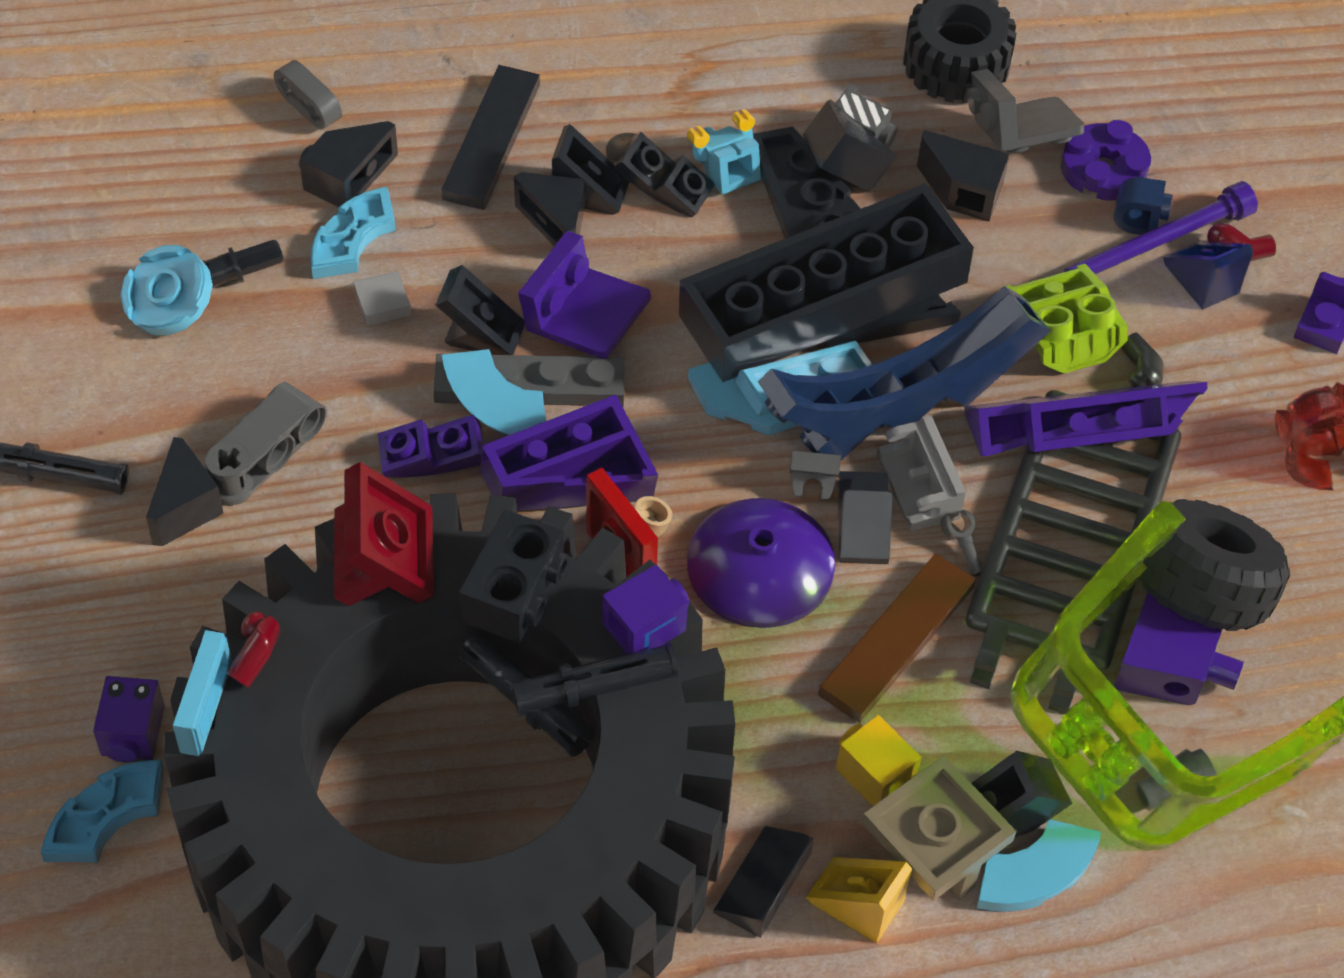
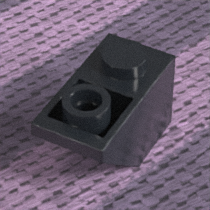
M924 130L921 137L917 167L947 210L990 221L1004 184L1010 154Z

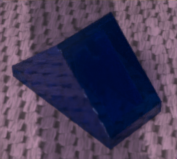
M1199 241L1163 257V260L1168 270L1199 307L1204 310L1240 293L1253 255V249L1251 244Z

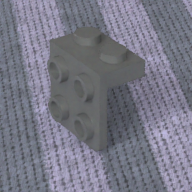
M989 69L971 72L972 88L967 90L969 109L975 115L977 124L1001 151L1018 153L1028 150L1031 145L1045 142L1052 144L1066 143L1073 136L1084 133V122L1059 97H1047L1016 104V98Z

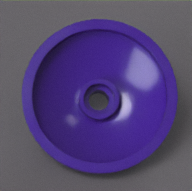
M750 498L731 502L716 509L698 525L688 547L687 571L697 596L714 613L740 625L771 628L798 621L810 614L822 603L833 582L835 556L831 541L825 530L805 511L779 500ZM756 542H766L770 545L760 546Z

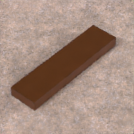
M935 553L819 686L818 696L860 723L975 587L976 579Z

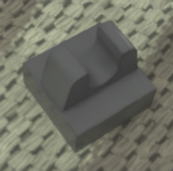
M792 450L790 473L794 496L802 498L805 482L816 480L822 486L821 500H828L832 494L836 478L839 476L841 455Z

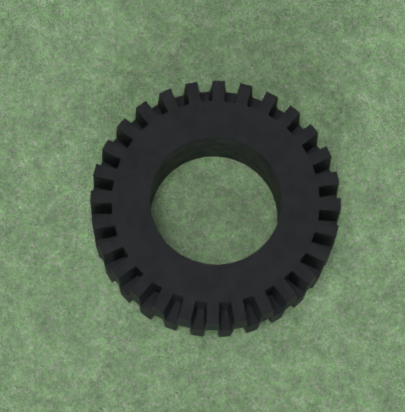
M456 493L430 494L433 518L434 596L417 603L391 587H387L351 606H347L335 599L333 518L315 526L316 572H313L284 544L264 558L268 598L241 581H238L222 598L227 633H224L227 638L232 662L248 640L241 633V625L250 613L259 611L266 617L273 616L280 626V635L269 660L249 688L228 675L203 752L199 756L180 753L175 733L171 731L165 732L164 758L172 786L167 788L172 813L203 913L209 912L217 940L230 960L233 962L244 955L251 978H632L633 965H637L651 978H656L672 961L677 927L689 933L693 932L704 912L708 880L714 882L717 880L723 858L735 756H733L735 736L733 700L724 701L726 669L717 647L702 651L703 619L690 600L687 609L686 631L666 642H671L679 667V677H670L624 690L579 700V706L568 708L582 722L594 729L595 734L592 740H588L584 736L582 737L584 741L589 743L585 750L594 769L586 787L570 810L555 825L531 842L505 854L480 861L454 864L413 861L381 851L353 835L329 813L317 795L322 773L333 750L349 729L375 707L399 694L427 685L445 682L490 684L459 657L461 648H465L470 653L472 652L464 643L475 633H484L494 645L531 677L558 671V665L569 663L571 668L619 655H626L602 624L603 595L656 565L652 560H648L626 577L624 540L603 527L577 557L573 514L548 506L540 522L564 531V553L569 555V562L561 582L558 585L551 583L545 595L547 597V604L541 621L536 627L529 625L521 642L518 643L462 622L459 603V591L504 509L518 514L516 498L490 494L482 532H471L462 530ZM525 555V556H522L521 558L531 559V558H535L536 556H533V555ZM509 596L498 598V600L500 601H510L515 599ZM202 625L190 646L193 665L205 630L220 631ZM176 678L170 699L174 720L189 678Z

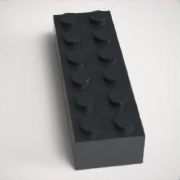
M925 183L681 279L679 317L721 381L725 382L737 377L741 370L772 363L966 284L968 282L974 247Z

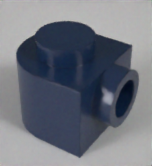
M1134 177L1125 180L1118 189L1114 210L1116 225L1125 232L1142 235L1157 228L1159 220L1168 221L1173 194L1164 193L1166 181L1144 177Z

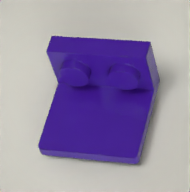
M570 231L565 232L518 292L527 331L602 359L610 355L651 300L649 289L590 269L583 236Z

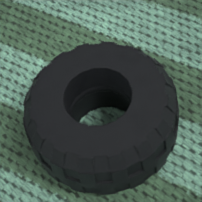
M1178 499L1173 503L1169 502L1161 508L1154 510L1142 530L1133 552V563L1137 578L1141 580L1142 587L1148 594L1155 597L1157 602L1167 609L1169 608L1178 613L1179 616L1213 629L1219 628L1226 631L1247 630L1264 623L1268 617L1270 618L1290 577V568L1288 567L1284 548L1280 542H1277L1272 537L1271 533L1244 515L1235 513L1221 505L1217 506L1201 500Z

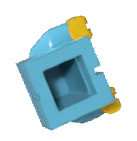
M745 109L741 110V115L736 111L732 116V121L739 130L728 126L716 131L712 127L703 129L699 125L696 126L697 131L690 128L687 132V138L692 143L693 157L696 161L702 163L708 178L715 184V188L722 195L761 180L759 144L753 138L752 130L755 119Z

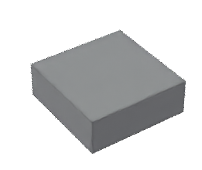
M398 271L353 282L354 292L366 326L411 316V305Z

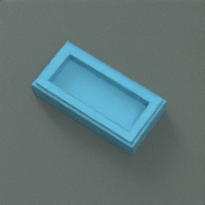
M209 630L204 632L173 723L180 753L199 756L203 752L228 677L225 672L232 664L227 638L224 633Z

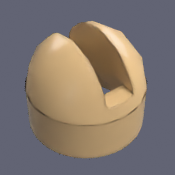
M645 496L638 499L634 506L657 537H660L667 530L673 514L671 508L663 500L652 496Z

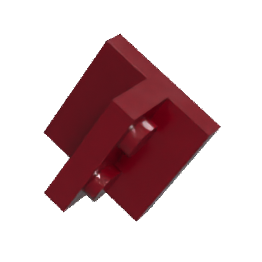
M359 462L344 470V504L334 508V598L347 606H351L387 587H391L411 600L420 603L434 596L432 506L367 465Z

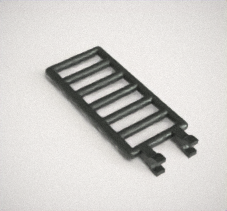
M1057 390L1048 391L1044 397L1067 394ZM1178 428L1171 435L1147 437L1148 439L1160 442L1155 459L1103 443L1059 449L1149 477L1143 495L1041 464L1045 451H1029V445L1027 444L965 616V623L969 628L986 633L975 661V668L970 683L989 689L1005 641L1014 642L1064 659L1048 709L1068 715L1083 665L1101 671L1106 670L1110 666L1138 579L1133 563V552L1154 510L1160 508L1181 441V432ZM1034 481L1136 513L1137 516L1132 531H1125L1028 500ZM1021 518L1124 550L1125 553L1120 569H1114L1015 537ZM1008 555L1113 588L1108 607L1097 606L1002 575ZM994 594L1006 596L1101 627L1095 647L1093 648L988 614Z

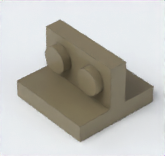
M945 755L863 813L862 824L896 861H904L912 868L910 877L932 901L947 890H950L958 900L975 888L981 865L1013 842L1016 830Z

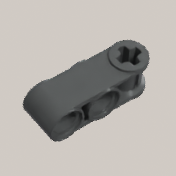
M287 382L280 383L274 387L265 400L252 412L243 416L236 426L216 445L211 447L206 454L205 465L208 473L218 485L221 503L223 505L243 503L273 473L279 471L301 446L313 439L320 431L327 416L326 407Z

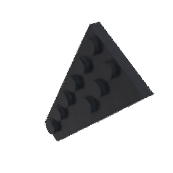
M793 126L753 133V138L759 144L761 177L784 238L862 209L850 197L851 190L842 180L836 181L829 172L819 167L807 142ZM936 295L823 342L826 348L853 341L862 343L954 325L959 322L961 312L951 301L946 303L939 295Z

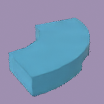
M387 187L362 193L346 201L338 207V212L325 226H320L311 248L310 260L313 279L358 272L359 257L366 245L380 235L396 231Z
M489 349L442 355L447 379L455 395L466 410L472 415L474 414L480 422L490 427V429L509 436L546 421L543 391L524 390L508 382L496 369Z
M1049 819L1043 835L1029 848L1011 854H995L985 862L976 908L1001 912L1031 909L1042 905L1043 901L1057 896L1067 888L1070 889L1089 867L1099 844L1101 831Z

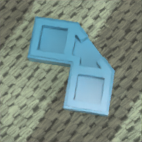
M710 362L688 369V380L707 415L722 420L729 417L751 425V430L769 436L798 426L789 420L783 423L772 413L758 417L736 384L737 377L722 382Z

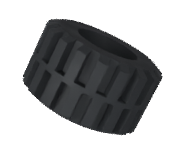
M923 0L922 4L917 3L909 18L903 56V65L906 66L905 72L908 78L914 79V85L919 90H928L927 95L935 99L940 96L945 98L944 101L954 103V100H962L963 103H968L967 90L972 88L971 72L989 69L1001 83L1006 82L1017 34L1015 32V21L1010 19L1008 9L1006 7H999V1Z

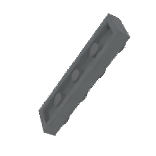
M436 353L434 403H461L447 379L442 360L443 354ZM491 355L496 369L508 382L524 390L543 391L544 405L587 406L617 395L622 407H624L625 358L607 357L602 359L599 357Z

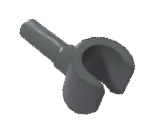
M967 510L960 511L965 523L962 532L954 530L950 517L945 515L941 521V528L944 534L950 538L957 539L972 576H979L983 568L971 536L976 524L973 514Z

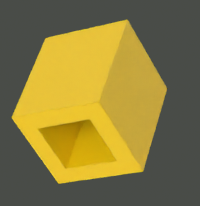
M877 715L864 726L861 723L855 724L841 737L838 743L840 747L836 770L874 806L918 774L922 757L881 716Z

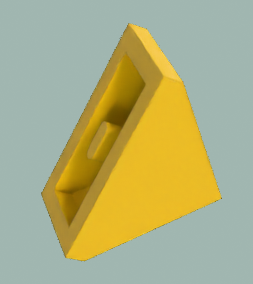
M833 857L806 898L815 907L877 943L904 903L912 868L904 861Z

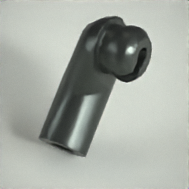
M1132 333L1128 336V340L1121 347V350L1139 369L1129 375L1128 382L1133 387L1161 384L1164 369L1162 358L1139 333Z

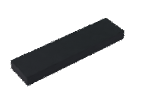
M498 65L441 189L442 200L485 210L540 86V74Z

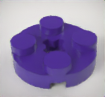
M1113 120L1109 123H1094L1084 126V133L1082 135L1073 136L1070 141L1066 142L1061 161V170L1067 182L1079 192L1083 193V189L1086 188L1089 191L1097 192L1096 199L1114 201L1117 200L1119 186L1125 180L1134 177L1147 178L1151 165V154L1146 143L1137 134L1133 133V128L1128 122ZM1099 158H1108L1114 161L1113 165H1108L1105 161L1097 160Z

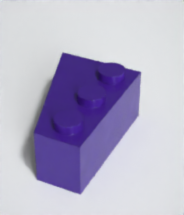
M617 395L610 396L482 446L480 473L491 495L516 498L517 511L547 509L548 506L554 508L586 506L587 475L601 467L629 502H637L638 499L645 496L654 497L658 473Z

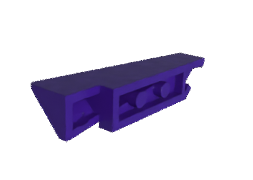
M1184 381L964 406V411L980 456L994 455L1027 444L1029 445V451L1038 452L1171 435L1183 422L1180 418L1195 398L1203 395L1208 387L1207 382Z

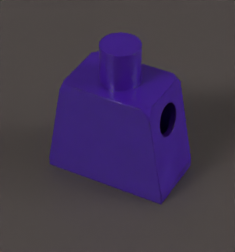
M1147 593L1113 688L1137 695L1193 705L1197 702L1205 680L1234 690L1244 661L1215 651L1222 629H1213L1203 626V624L1189 621L1171 609H1167L1158 603L1155 597Z

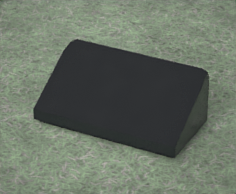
M765 826L714 908L713 913L761 938L811 855L814 838L804 833Z

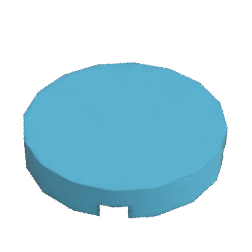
M162 245L147 251L138 259L141 263L136 266L135 270L129 269L124 277L120 294L123 311L139 329L151 335H172L187 329L200 318L209 303L213 286L210 270L197 254L192 253L181 245Z

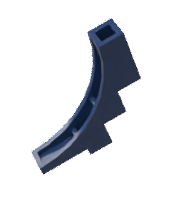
M1004 286L975 311L944 332L909 351L881 363L850 372L823 376L793 375L770 369L758 383L768 396L765 404L769 411L783 423L788 420L796 423L803 430V433L800 434L801 440L811 452L841 455V460H843L878 427L885 428L889 426L894 428L917 422L941 400L947 401L951 398L968 406L1043 339L1050 330L1024 297Z

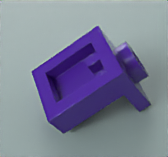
M1326 272L1319 274L1293 338L1332 353H1338L1344 339V278Z

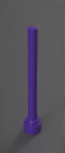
M1239 181L1224 188L1222 194L1217 197L1216 202L1064 269V272L1077 269L1078 265L1086 264L1096 275L1219 219H1234L1236 221L1244 219L1257 212L1258 201L1255 192L1248 183Z

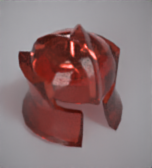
M1338 382L1333 387L1325 385L1324 387L1314 388L1300 394L1288 403L1286 410H1276L1275 427L1278 436L1287 445L1285 456L1287 473L1302 485L1319 490L1333 491L1330 464L1328 460L1314 459L1308 455L1340 456L1344 450V385Z

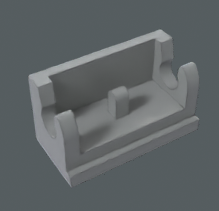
M932 416L922 417L921 421L896 426L888 430L885 435L889 442L903 440L878 447L877 457L884 473H888V482L909 530L914 531L939 525L945 515H948L951 521L959 520L966 491Z

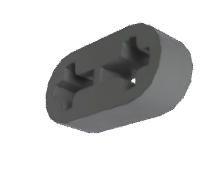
M292 60L275 70L274 80L282 96L316 128L323 130L342 118V110L335 95L300 62Z

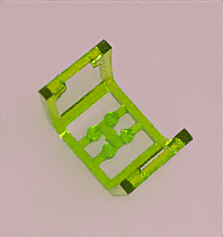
M1167 501L1158 503L1064 609L1056 620L1054 631L1016 673L1010 692L1013 712L1023 730L1046 757L1051 759L1053 765L1114 835L1125 844L1145 851L1165 850L1292 782L1344 737L1343 696L1287 736L1216 776H1201L1190 772L1180 764L1088 658L1081 646L1079 635L1133 587L1147 569L1142 561L1154 555L1164 546L1186 520L1178 509ZM1061 668L1067 679L1084 698L1072 706L1062 716V721L1055 725L1042 709L1037 696L1057 670ZM1108 725L1118 736L1119 740L1115 742L1111 734L1103 729V727ZM1083 750L1085 755L1095 764L1091 766L1079 751ZM1142 767L1150 773L1158 784L1171 793L1143 821L1133 815L1115 795V792L1127 784L1129 778Z

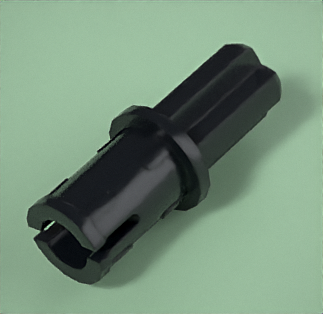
M270 240L234 252L233 248L230 247L227 253L203 260L210 270L212 288L238 279L242 283L244 282V275L280 264L284 261V257L277 240Z

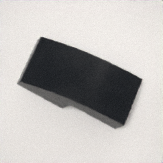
M642 132L631 138L612 167L631 184L653 199L689 217H693L698 213L715 185L684 155L673 161Z

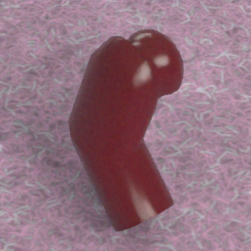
M1223 223L1213 225L1207 233V240L1212 248L1235 264L1268 258L1276 254V243L1270 234L1248 238L1235 227Z
M259 611L250 613L242 622L241 633L248 640L225 672L247 688L251 686L269 660L280 635V626L273 616L266 617Z

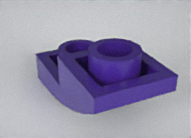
M474 414L430 429L420 419L377 433L381 468L385 477L436 475L481 464L482 446L484 444L481 424Z

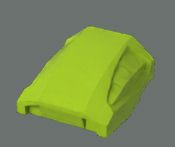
M1086 264L1078 265L1077 269L1028 283L1013 287L1011 284L1006 286L1024 297L1049 328L1050 332L1034 346L1040 354L1042 364L1066 374L1104 363L1128 340V325L1119 314L1107 286Z

